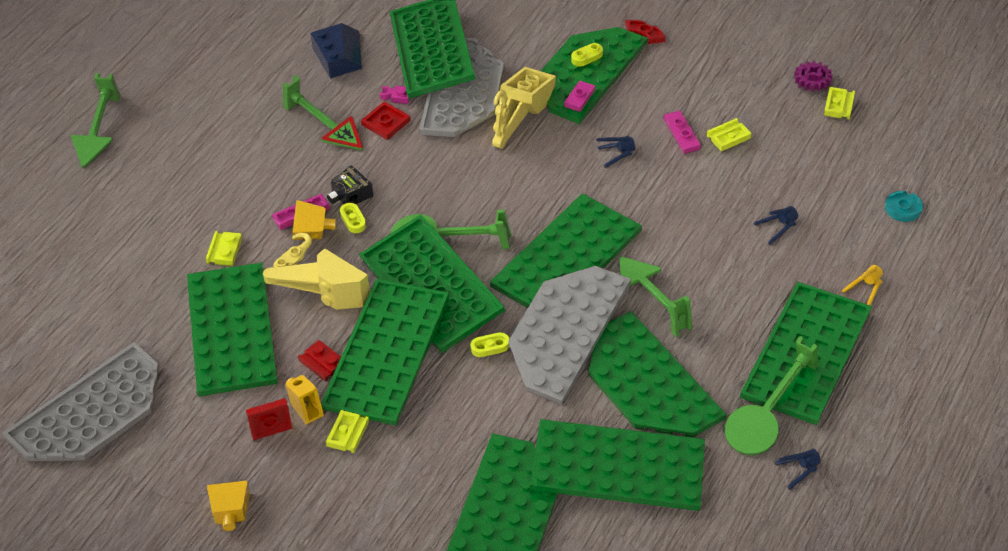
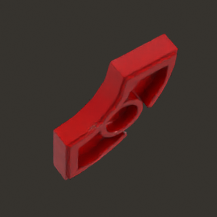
M625 20L626 29L647 37L648 44L665 42L666 37L658 27L646 24L645 21Z

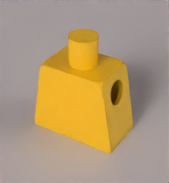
M296 200L292 236L297 233H307L311 236L312 240L322 239L323 229L335 230L336 219L325 218L326 208ZM299 237V238H296V239H293V238H292V240H305V238H302V237Z
M300 375L297 378H289L286 382V389L290 403L304 423L307 425L323 417L324 414L317 388L304 375Z
M238 481L207 485L215 523L222 524L225 531L234 530L236 528L235 522H242L246 519L250 498L248 482Z

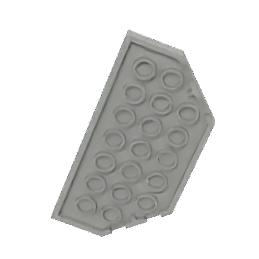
M475 38L465 39L476 79L428 93L419 129L420 135L456 137L495 115L497 105H494V99L497 92L500 91L504 63L501 60H497L486 47L483 48L479 45V41Z
M593 266L543 282L508 341L526 391L561 405L564 403L630 286V278Z
M133 342L2 434L27 461L87 460L151 414L159 372L158 363Z

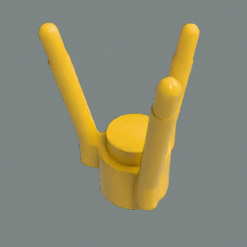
M871 265L866 272L846 286L842 293L850 290L864 279L867 284H875L867 302V305L871 306L876 292L883 282L880 279L883 276L882 269L877 265Z

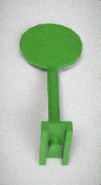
M505 209L497 210L495 224L474 227L438 228L433 218L421 214L440 236L498 235L502 249H510L508 237H511L512 234ZM420 214L408 215L400 219L393 226L391 233Z
M800 336L795 342L797 358L794 361V365L763 407L746 405L736 409L728 417L725 424V437L734 450L745 455H759L768 451L775 444L779 435V426L771 411L802 368H805V366L813 370L817 368L819 358L818 346L816 344L809 348L804 345V338Z

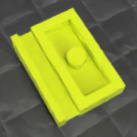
M830 87L824 116L842 118L843 116L850 120L855 91L847 92V89Z
M737 118L707 131V137L711 138V141L721 152L751 139L752 134L742 123L738 122Z
M215 231L206 256L207 264L215 262L218 265L233 266L242 241V234L223 232L222 234Z
M341 410L326 440V446L342 451L349 450L351 453H355L369 424V417L366 416L364 418L360 417L359 414Z

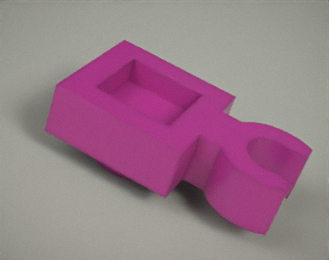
M382 86L380 99H391L393 103L409 104L410 99L408 98L406 87L395 86L394 89H391L388 86Z

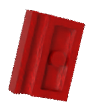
M320 340L307 348L304 354L298 355L299 362L325 382L328 377L333 376L341 359L340 355Z

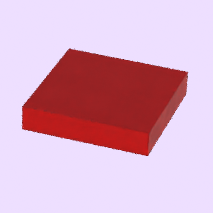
M384 101L361 120V125L388 140L411 121V117Z
M286 398L245 410L253 441L293 429Z

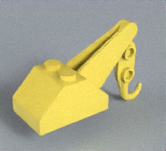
M524 67L501 85V89L497 92L494 99V105H497L495 109V115H497L496 122L493 126V130L496 133L492 141L494 147L502 149L528 112L538 114L546 108L555 87L556 76Z
M297 233L292 236L293 239L305 238V242L299 246L291 247L274 262V267L263 271L264 281L267 284L321 294L322 302L336 310L364 307L370 293L368 275L327 249H323L317 255L316 263L296 265L304 258L307 249L312 244V238L307 233Z

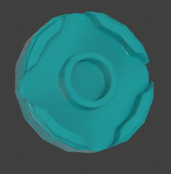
M896 191L887 197L885 202L886 213L897 221H914L922 214V200L914 193L909 194L907 191Z

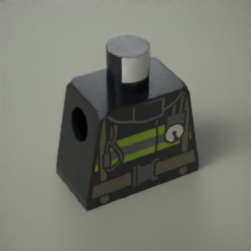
M351 165L332 179V192L327 195V199L331 204L339 200L343 204L360 203L374 196L372 183Z

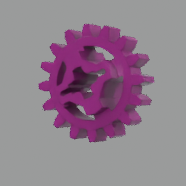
M806 61L805 65L800 63V67H796V71H794L795 83H799L798 87H804L805 91L811 89V92H813L814 89H817L820 92L821 88L827 89V86L831 85L832 70L828 69V65L822 66V62L816 64L815 61L812 63Z

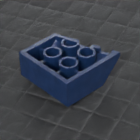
M340 23L310 33L312 48L330 79L362 69L360 33L358 30Z

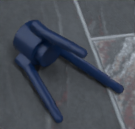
M629 136L596 138L597 142L618 141L617 143L598 146V149L617 147L619 152H623V154L604 164V167H608L620 159L632 155L631 151L635 150V142Z
M793 206L770 211L769 215L773 216L754 222V225H758L779 218L781 223L787 224L768 242L769 245L776 241L790 227L796 225L795 220L798 219V213Z
M813 448L803 453L778 458V461L775 462L776 465L798 460L802 468H807L804 473L787 486L788 489L794 487L810 473L817 471L816 465L821 463V459L816 449Z

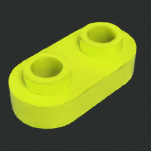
M597 43L582 47L571 54V62L575 66H584L596 61L603 56V47Z
M354 203L342 205L340 215L347 229L351 233L363 232L366 228V223L358 206Z
M501 332L477 337L471 342V352L476 357H485L505 352L509 349V337Z

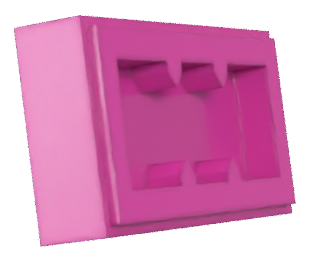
M579 81L564 102V107L581 112L594 93L595 85Z

